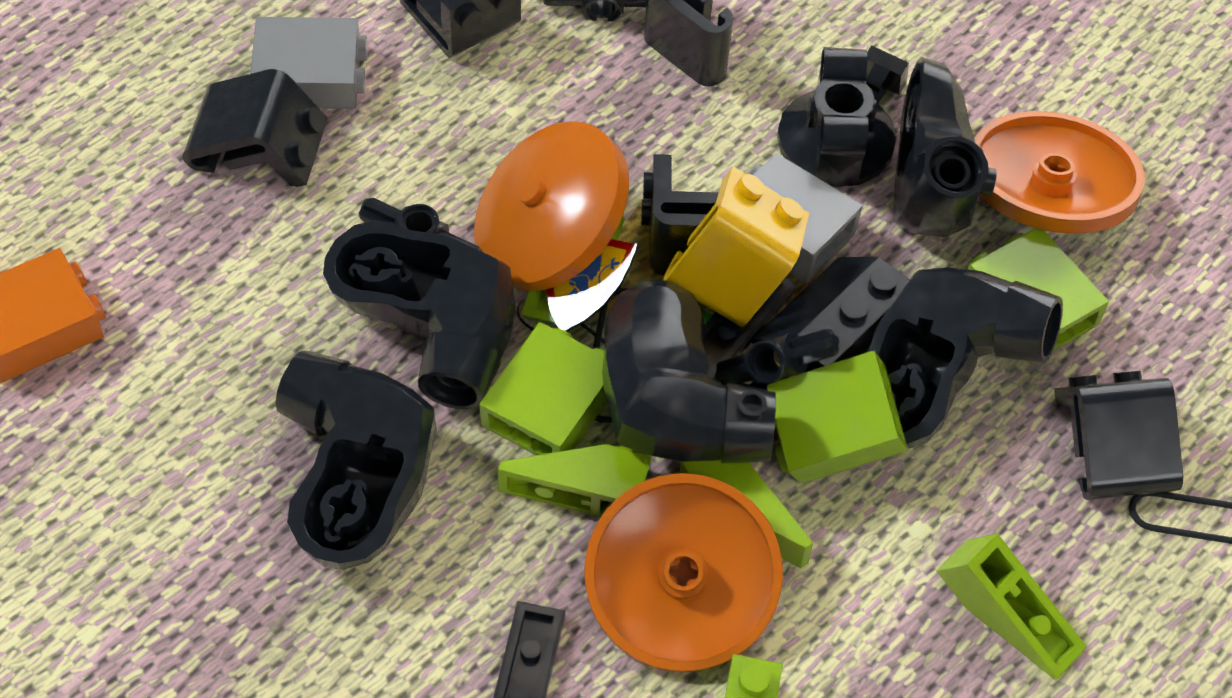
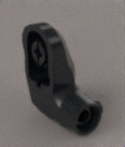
M920 57L912 71L902 109L895 174L893 222L907 233L948 237L971 226L975 206L980 195L991 196L994 191L997 170L988 167V161L983 150L975 143L963 90L949 68L943 63Z
M303 350L291 359L281 377L276 394V410L281 415L318 436H327L319 448L313 467L290 500L287 523L298 545L310 558L324 567L345 570L369 563L385 550L420 500L437 433L433 406L412 388L381 372L353 366L346 360Z

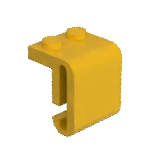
M732 166L722 180L715 205L690 235L687 242L688 249L684 253L680 251L676 253L666 270L664 281L678 284L692 293L698 302L738 326L744 327L794 267L800 255L809 213L803 210L793 199L784 198L766 187L754 175L745 174Z

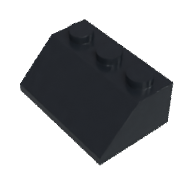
M838 257L752 338V344L789 332H794L800 337L826 328L832 329L834 334L840 339V344H838L839 353L836 356L808 364L805 372L867 353L882 317L910 279L880 257ZM774 351V360L776 363L780 365L779 357L777 353Z

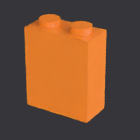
M57 248L0 273V383L104 337L99 322L106 319L102 305L95 293L89 296L86 295L83 287L88 284L78 262L68 263L61 248Z

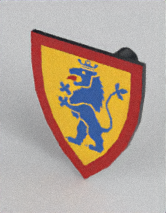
M611 239L599 256L582 272L563 284L546 289L550 312L558 328L568 332L587 322L607 305L621 288L639 248L637 244Z

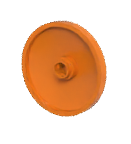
M1018 112L989 122L974 137L975 143L985 154L988 167L997 170L996 183L992 195L981 194L980 196L998 212L1019 223L1056 233H1092L1109 229L1125 221L1139 204L1145 184V174L1141 161L1125 141L1106 128L1091 121L1057 112Z
M568 121L547 126L530 135L519 143L499 164L490 177L479 201L474 224L475 245L481 248V252L506 263L510 267L513 288L522 291H540L563 284L588 267L607 246L621 221L629 193V170L622 150L615 141L597 127L584 122Z
M679 473L658 476L643 481L624 492L605 510L597 522L589 540L585 557L584 573L587 598L592 613L605 635L615 646L632 659L644 665L669 672L687 673L709 670L732 661L733 654L741 655L756 642L770 623L776 611L782 589L783 565L780 547L776 535L762 511L753 501L733 486L698 474Z

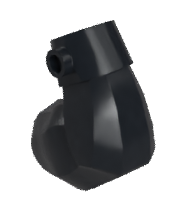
M373 220L354 225L335 239L325 256L323 275L335 298L356 314L393 323L406 333L425 339L418 377V388L426 397L438 404L453 409L467 410L479 407L480 402L487 394L501 364V357L511 337L516 308L510 267L506 263L454 238L440 234L406 230L401 226L385 221Z
M944 267L921 269L914 273L900 295L882 317L868 349V352L875 351L885 364L908 449L927 443L943 427L955 396L970 379L976 368L978 357L995 353V356L999 358L1042 363L1049 360L1060 331L1063 316L1062 298L1016 280L1012 283L983 271Z
M660 279L640 281L620 293L605 318V349L602 369L604 391L615 436L620 445L648 456L682 462L721 460V464L770 461L775 429L776 393L729 382L725 386L707 376V358L704 349L706 326L694 295L676 283Z

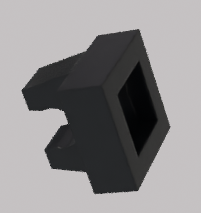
M871 45L867 51L866 84L872 90L876 102L879 103L888 90L900 95L907 84L909 62Z

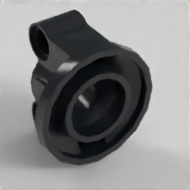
M823 47L816 90L794 99L783 111L777 131L781 155L833 187L860 185L879 176L891 162L897 136L893 121L880 104L876 102L872 90L866 84L868 55L867 50Z

